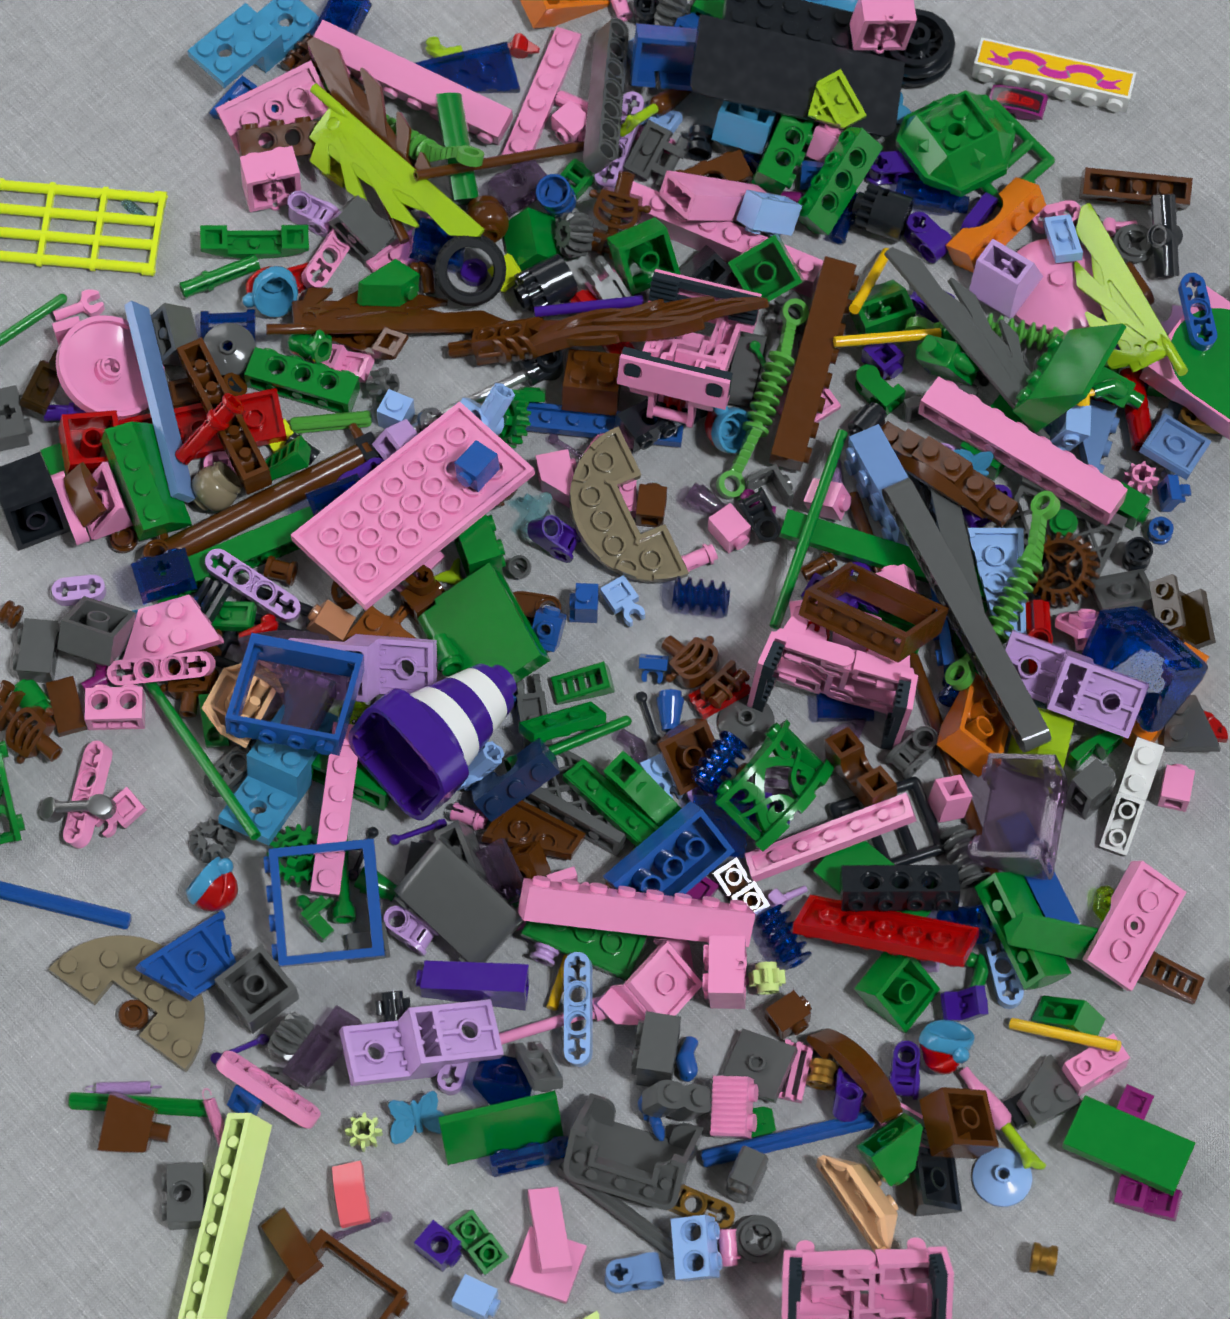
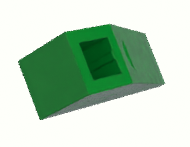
M624 751L603 771L606 779L659 827L682 809Z

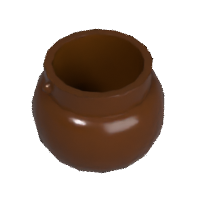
M484 195L478 196L468 203L466 213L484 228L482 235L494 242L501 240L506 235L509 228V218L498 199L493 196Z

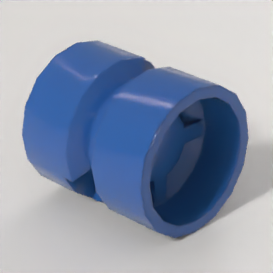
M550 174L539 181L536 188L537 199L549 215L561 218L563 213L573 211L576 206V195L565 177L559 174Z

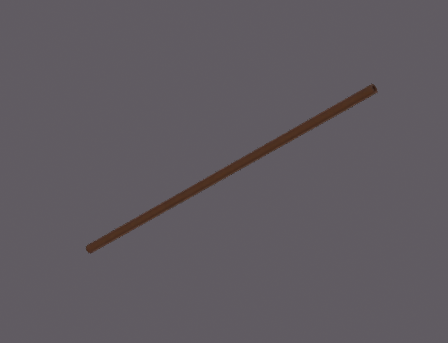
M857 491L850 492L851 504L849 509L857 530L874 535L859 493ZM871 566L873 573L881 572V568ZM918 653L910 654V667L913 668L914 674L918 675L916 690L929 725L935 729L939 736L943 719ZM937 746L948 776L961 775L965 781L959 762ZM971 799L964 820L966 825H968V830L977 831V834L971 837V839L979 840L981 843L975 849L976 851L984 852V855L979 858L980 862L986 861L988 864L983 868V871L990 872L991 875L999 873L975 805Z

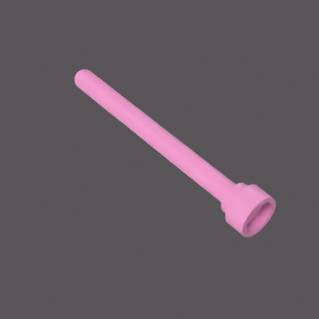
M602 996L593 998L592 1003L593 1020L597 1019V1022L608 1018L595 1004ZM564 1014L499 1033L501 1045L564 1026ZM577 1016L572 1019L571 1023L584 1020L585 1018Z

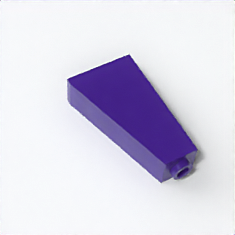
M425 960L423 970L418 969L416 987H420L421 997L454 1002L491 999L493 1007L526 1011L530 985L528 964Z

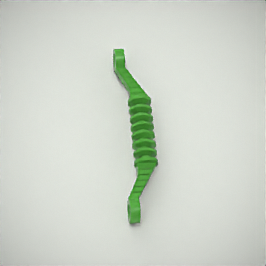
M324 80L323 86L329 90ZM386 114L387 122L396 135V119ZM416 130L411 132L408 156L413 160L417 161L419 153L423 152L429 162L456 157L459 163L466 166L479 167L483 164L485 153L481 149L466 145L442 147L433 139L427 138Z
M790 299L780 308L783 329L777 351L769 352L768 358L772 362H766L764 366L769 372H762L760 376L765 382H758L757 388L762 392L757 391L753 395L759 402L753 401L750 403V408L754 411L747 412L746 417L750 421L743 422L742 429L746 431L742 445L730 470L720 475L716 481L717 492L725 499H734L743 493L745 480L742 472L759 438L768 436L769 430L764 426H771L773 421L768 416H775L776 410L771 406H779L780 401L775 396L780 397L783 395L784 391L780 387H784L787 384V380L783 377L790 376L791 371L787 367H792L795 363V360L791 357L796 327L803 324L809 315L808 306L801 299ZM790 306L798 308L800 311L799 319L790 317L788 313ZM726 478L735 480L737 484L736 491L731 492L726 489L724 485Z
M989 313L987 320L992 330L1001 337L1002 334L998 321L1004 320V317L1000 315L997 322H993V314ZM911 317L907 319L904 331L940 328L942 330L944 326L941 322L933 324L930 320L923 317ZM1010 318L1008 325L1018 334L1020 344L1023 339L1026 340V347L1028 349L1031 348L1033 342H1037V350L1041 351L1044 344H1048L1055 335L1061 336L1064 334L1058 327H1053L1050 334H1048L1045 324L1042 325L1039 331H1036L1035 322H1032L1029 329L1025 328V320H1021L1018 327H1015L1014 318ZM1106 362L1105 367L1110 369L1108 363ZM1120 368L1113 369L1112 371L1119 374Z
M1042 491L1033 498L1030 505L1032 522L1028 545L1022 556L1017 559L1018 565L1022 568L1014 567L1012 569V573L1016 577H1008L1007 579L1008 584L1012 587H1003L1002 592L1007 597L999 596L997 599L998 603L1003 607L994 606L992 609L998 617H988L1002 645L1007 643L1009 636L1003 631L1011 632L1012 629L1014 630V627L1008 621L1016 623L1019 620V617L1013 612L1022 613L1024 610L1023 606L1018 602L1027 603L1029 598L1024 593L1030 594L1033 592V587L1028 583L1036 584L1038 582V578L1033 573L1042 574L1044 570L1042 560L1047 520L1053 518L1061 506L1060 500L1051 491ZM1050 501L1049 505L1045 509L1041 510L1042 506L1046 502ZM968 653L951 664L945 673L946 682L957 691L967 689L975 678V671L973 669L975 666ZM965 671L964 675L960 679L956 680L957 675L960 672Z

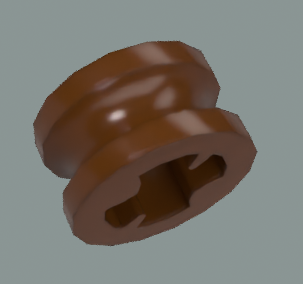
M11 600L7 601L0 611V623H7L9 628H15L22 618L24 607L21 605L15 606V603Z

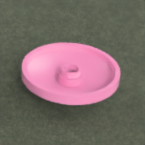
M1047 238L1031 242L1017 251L1018 254L1035 263L1043 278L1013 318L1016 322L1020 324L1021 320H1025L1026 329H1029L1032 322H1035L1036 331H1039L1042 325L1045 324L1048 334H1050L1053 327H1058V329L1065 333L1070 329L1090 327L1085 316L1087 311L1099 318L1103 316L1101 306L1077 287L1074 262L1076 261L1055 263ZM1080 244L1083 256L1082 260L1077 262L1093 277L1091 254L1084 245Z
M100 315L86 318L75 324L64 336L56 355L58 379L67 396L87 413L117 410L118 420L138 416L145 412L149 406L128 320L115 316Z

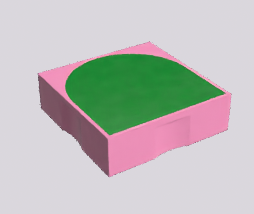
M1206 286L1217 330V339L1212 348L1207 351H1199L1191 345L1183 315L1168 336L1186 365L1188 372L1183 376H1179L1166 356L1145 367L1139 378L1170 400L1185 406L1199 420L1230 440V301ZM1193 306L1190 308L1193 316L1197 318L1205 316V312L1201 307ZM1203 324L1201 325V332L1198 338L1201 337L1204 339V342H1207L1209 336L1206 337L1203 335Z

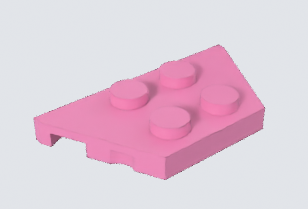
M188 594L138 609L123 659L195 652L222 644L224 639L213 628L212 622L201 611V607L196 600ZM145 662L142 667L151 665V663Z

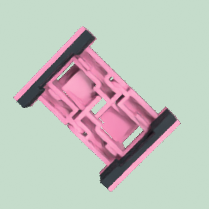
M655 269L648 302L663 299L664 303L702 296H713L715 301L738 297H762V294ZM759 309L707 321L716 324L711 337L689 333L667 339L646 341L643 351L624 347L619 360L617 384L630 387V392L648 396L647 418L652 419L655 416L684 423L686 427L692 428L697 408L711 412L714 407L726 410L733 376L732 372H728V368L741 331L753 334ZM658 394V401L666 404V408L656 405ZM671 406H676V407H677V410H673V409H669V408H670ZM688 408V413L682 412L681 409Z
M797 607L783 629L779 628L776 632L771 631L757 663L747 706L763 712L776 681L816 694L823 693L835 700L885 713L886 721L880 748L892 750L901 742L913 709L918 675L914 674L913 668L910 667V655L897 663L866 648V652L855 649L852 650L848 646L829 642L830 630L799 616L800 607ZM896 638L895 642L900 643L901 639Z
M914 1237L907 1241V1249H875V1254L865 1249L815 1252V1246L811 1241L802 1240L797 1243L796 1250H784L782 1319H952L954 1271L946 1246L926 1247L924 1240ZM860 1291H869V1294H860Z

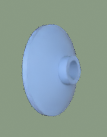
M996 1148L982 1155L977 1160L973 1169L972 1180L976 1192L984 1201L998 1207H1009L1021 1202L1027 1196L1032 1185L1031 1168L1024 1169L1019 1153L1011 1149ZM1005 1170L1008 1172L1009 1177L1002 1179L998 1176V1172Z

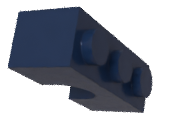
M540 738L536 739L517 753V762L507 773L498 776L492 771L471 787L473 802L490 822L494 821L560 773L557 757Z

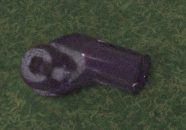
M623 728L619 732L616 741L630 748L632 754L630 757L638 764L647 760L648 752L645 742Z

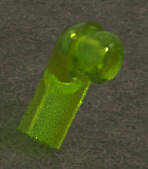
M1108 885L1100 886L1096 889L1092 904L1093 912L1102 923L1110 910L1111 897L1114 893V889Z

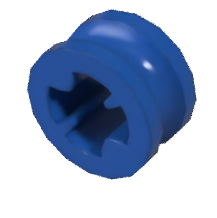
M1165 517L1154 518L1150 522L1147 531L1149 540L1157 545L1168 543L1174 531L1173 523ZM1157 526L1162 527L1163 531H1165L1164 535H1158Z

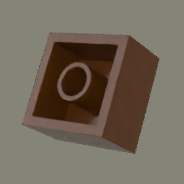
M569 349L563 382L562 410L616 416L621 385L617 384L621 354Z
M941 1087L919 1099L931 1156L976 1159L999 1147L986 1090Z

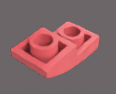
M361 1160L333 1166V1184L341 1228L371 1222L369 1197L366 1193L364 1167Z

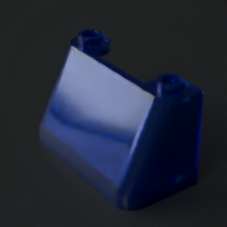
M1135 606L1100 610L1081 654L1092 658L1096 665L1149 684L1141 705L1142 710L1139 711L1136 718L1140 727L1148 732L1160 731L1165 727L1200 684L1208 670V665L1164 625L1146 610Z

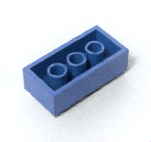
M690 801L604 874L603 877L612 889H618L619 886L634 888L636 892L643 893L652 889L661 891L664 895L674 896L675 893L686 894L734 853L735 850L703 809Z

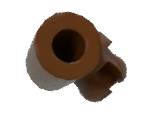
M424 260L411 262L410 268L420 274L423 294L436 293L435 277L432 268Z

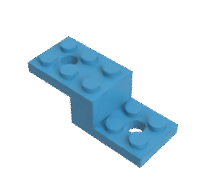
M272 0L259 12H256L247 3H244L187 50L188 56L223 88H226L254 63L267 73L284 59L290 50H295V44L298 41L301 42L307 33L313 35L317 31L322 19L300 0ZM284 19L293 21L290 26H281L279 24ZM222 50L232 51V54L228 57L218 55Z
M289 695L271 722L295 727L304 726L310 730L332 734L333 722H338L339 717ZM257 740L247 754V777L234 795L261 832V836L256 839L257 841L269 846L312 785V763L319 754L317 751L303 748L293 749L287 745L277 743L267 744L260 740ZM226 805L218 816L219 824L248 836L228 805ZM255 807H262L266 810L264 813L259 814L251 812Z

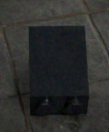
M40 452L0 466V506L18 551L71 531L56 488Z

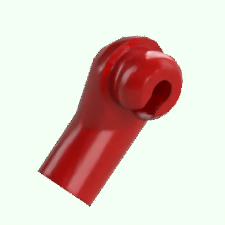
M266 614L261 618L260 624L240 632L239 639L244 646L248 645L251 633L266 636L275 633L278 629L276 617L272 614Z

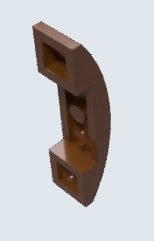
M384 328L381 333L329 334L332 338V344L344 345L347 351L368 354L374 359L381 360L396 359L409 339L408 335L388 328Z
M829 1028L807 1037L808 1043L823 1059L834 1057L867 1094L862 1103L881 1124L897 1118L903 1113L897 1094L887 1076L860 1045L844 1034Z

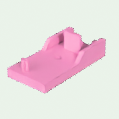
M311 61L215 108L238 155L236 131L242 130V125L258 123V128L269 127V121L284 120L285 124L295 123V118L311 116L312 121L325 114L328 107L310 92L311 87L316 83L325 90ZM272 105L278 106L279 109L276 113L271 110ZM261 134L258 139L260 146L272 141L271 136Z
M1131 861L1111 897V908L1082 960L1124 990L1132 991L1183 900L1186 891L1144 861ZM1132 922L1136 925L1134 930L1131 928Z

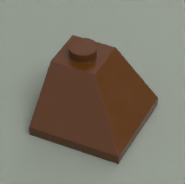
M692 718L669 730L656 743L679 796L728 771L707 719Z

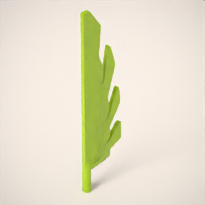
M317 83L311 87L310 92L328 107V110L309 136L316 143L310 158L311 163L324 174L329 175L331 156L341 164L346 190L354 196L359 195L367 200L359 181L361 179L376 190L390 217L416 228L419 227L417 221L404 206L405 204L428 213L450 236L480 237L483 234L484 228L428 179L416 181L414 179V171L416 169Z
M1090 203L1081 206L1076 233L1091 254L1093 277L1076 261L1074 262L1076 283L1079 290L1101 306L1106 321L1088 311L1085 312V316L1090 327L1122 323L1126 326L1124 333L1117 343L1120 350H1113L1107 361L1110 369L1130 366L1132 372H1136L1167 356L1179 376L1185 375L1188 372L1186 365Z

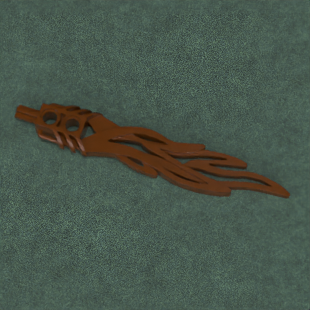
M702 296L664 303L663 299H658L629 308L591 310L563 320H544L541 317H531L504 321L496 325L474 328L472 339L449 342L448 353L452 358L474 355L477 365L498 362L504 364L510 363L511 360L517 362L524 359H537V357L573 346H599L619 342L661 340L705 329L704 322L727 315L769 307L767 298L738 297L715 301L713 296Z

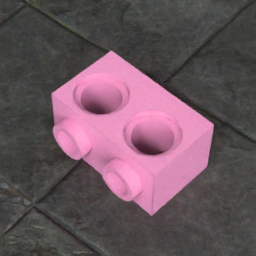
M100 684L95 685L93 688H85V722L88 730L145 729L146 697L143 687H138L135 684H124L122 687H109ZM128 702L136 703L131 709L123 708ZM99 703L108 704L104 709H95V706Z

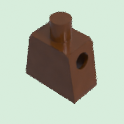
M113 1091L108 1097L97 1150L145 1153L150 1149L152 1140L168 1143L172 1125L156 1122L158 1113L156 1107Z

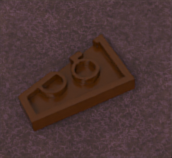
M521 800L491 822L482 835L481 842L513 848L515 845L540 841L545 855L571 860L584 841L586 833Z

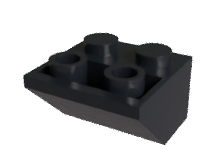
M707 245L680 269V273L683 276L734 288L740 284L731 267Z

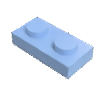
M1071 215L1044 217L1043 226L1055 263L1082 260L1083 251Z

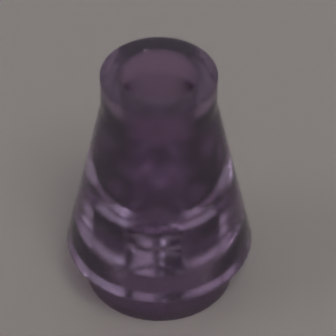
M696 482L684 499L689 504L688 507L709 515L715 514L726 506L704 484L700 485Z

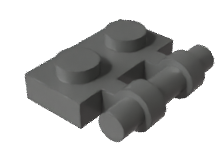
M648 120L623 167L646 180H649L653 171L658 173L659 176L655 184L661 187L666 171H674L679 159H683L686 151L684 150L689 141L679 137L675 145L669 143L673 135L672 131ZM664 150L671 154L663 167L657 163Z

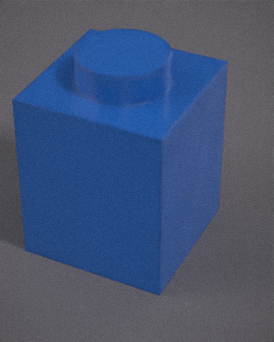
M477 440L454 462L457 480L463 486H470L477 492L500 470L498 454Z

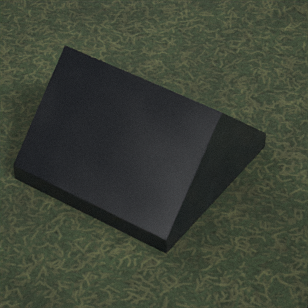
M919 1146L915 1170L910 1173L915 1216L961 1212L962 1207L955 1158L931 1156L930 1148Z

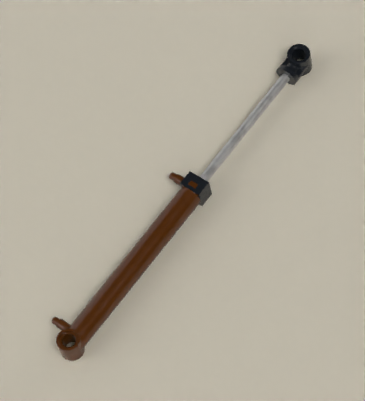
M562 350L547 353L537 357V359H527L520 362L521 372L498 383L504 384L511 389L527 381L529 386L533 387L543 381L559 379L564 369ZM553 361L555 364L547 365L545 362ZM494 385L468 398L481 404L485 401ZM454 405L442 410L441 413L444 414ZM432 415L424 420L425 425L432 424L437 420L436 415ZM352 423L349 429L354 438L355 445L170 537L167 533L156 536L158 539L148 542L144 547L143 554L147 569L152 573L206 550L337 485V479L342 474L355 469L369 459H383L372 445L376 440L373 433L369 432L364 435L357 424ZM418 423L412 425L416 432L419 434L421 431L419 429ZM157 555L165 556L161 560H153Z

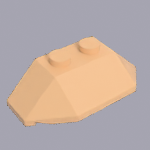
M258 660L241 716L261 720L287 671L271 662ZM240 663L223 668L204 702L202 710L221 735L246 748L251 738H237L231 734H226L225 716L242 665Z
M825 1155L820 1156L817 1160V1168L873 1252L875 1253V1249H891L898 1216L896 1212L898 1206L892 1196L889 1194L886 1196L880 1188L882 1183L874 1170L869 1171L865 1164Z

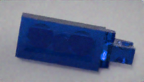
M900 177L898 178L895 191L914 198L912 209L940 214H953V212L967 214L969 207V196L959 197L951 194L950 191L924 184L923 181Z
M553 1137L548 1143L540 1144L539 1142H533L521 1149L512 1151L511 1149H501L495 1152L494 1155L489 1156L491 1174L494 1177L551 1165L550 1161L565 1158L569 1137Z

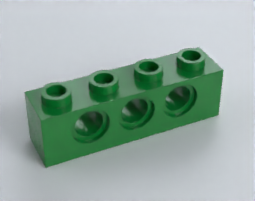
M781 114L751 183L776 195H781L785 188L790 190L796 178V174L792 172L795 166L800 167L806 154L802 149L804 144L809 146L814 130L811 128L814 123L818 124V122L802 119L804 121L802 123L795 117ZM786 138L791 139L795 144L788 143ZM776 160L782 161L785 166L779 165Z
M847 127L840 134L838 143L825 158L823 167L812 179L808 191L798 201L802 205L798 221L813 234H830L883 149V146L863 128Z
M255 347L244 374L247 388L258 391L277 388L279 397L334 413L352 412L360 391L359 376L348 370L338 371L331 369L323 363L314 364L304 361L295 355L286 356L279 354L271 348L261 349ZM276 370H282V371H283V372L280 373V374H273V373H272V372H274V371H276ZM303 377L309 378L305 382L298 381L300 378ZM326 385H334V386H335V387L332 388V389H325V388H324Z

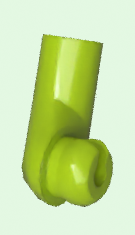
M436 36L429 37L426 40L427 46L425 49L427 53L441 62L464 58L461 45L446 48L440 44V40Z

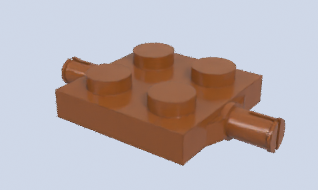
M401 605L395 614L390 617L371 606L341 642H345L355 634L416 638L401 626V622L410 611Z

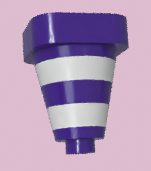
M476 664L410 694L402 689L393 688L368 707L349 731L348 739L352 751L403 812L413 819L424 820L447 802L469 776L468 766L513 709V694L517 690L516 682L510 672L501 665L490 667L485 664Z

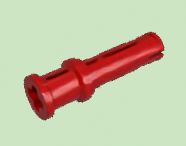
M225 393L222 397V402L215 409L208 411L205 422L176 450L175 455L179 461L185 462L186 465L189 464L216 433L226 430L234 416L244 411V406L237 397L230 393Z

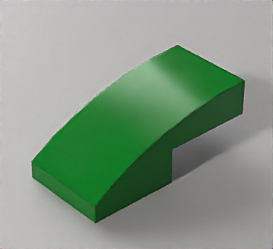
M1109 731L1094 736L1075 748L1069 754L1066 764L1075 772L1093 754L1103 761L1122 743L1124 737Z

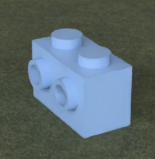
M746 190L736 220L746 226V231L760 235L761 231H764L770 236L778 233L779 237L781 234L792 236L802 205L786 196Z

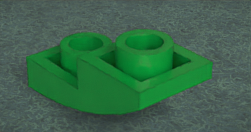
M473 1209L447 1227L451 1234L461 1241L463 1250L483 1275H486L509 1258L494 1235L489 1233Z

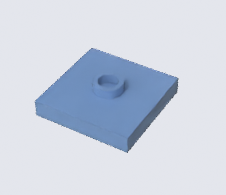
M1164 413L1139 452L1187 480L1209 447L1211 440Z

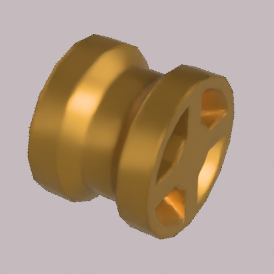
M823 1058L811 1059L809 1063L811 1073L806 1078V1084L818 1090H834L836 1085L834 1074L838 1072L839 1064Z
M1034 1242L1029 1272L1044 1271L1047 1275L1054 1276L1058 1246L1051 1245L1048 1248L1043 1247L1041 1243Z

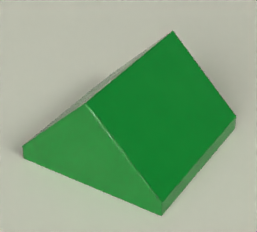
M529 207L509 220V228L504 236L506 251L513 256L521 271L556 253L563 258L561 252L556 249L557 241L554 240L556 237L554 229L557 228L555 217Z

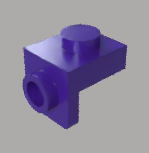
M975 985L958 992L945 991L940 994L944 1020L968 1022L989 1014L985 985Z

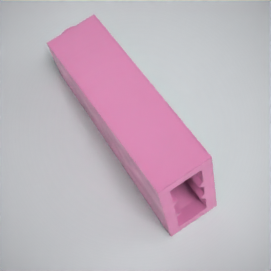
M666 171L659 196L687 220L737 221L736 219L746 190L766 192L754 184Z

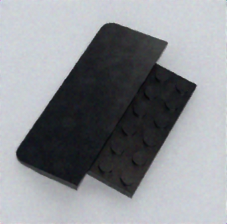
M724 0L722 19L701 14L698 20L690 86L695 93L702 96L823 123L808 117L817 81L841 69L867 115L866 118L849 127L863 128L870 135L888 137L892 135L896 128L905 62L877 56L874 50H854L849 24L853 15L851 11L805 0Z

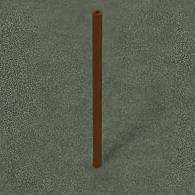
M584 141L488 157L483 159V164L479 167L453 163L414 171V179L420 181L579 153L584 151Z

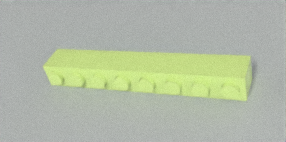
M252 1113L227 1114L178 1319L227 1318L272 1128L271 1124Z

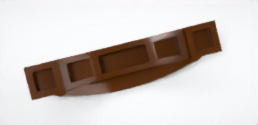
M889 421L881 428L904 470L946 498L981 518L989 519L1000 527L1018 510V502L996 489L995 482L974 470L972 462L932 437L928 436L925 439L909 428L903 431Z

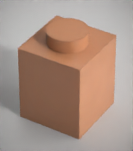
M327 599L320 606L316 604L308 615V619L311 621L306 629L323 640L341 642L356 617Z

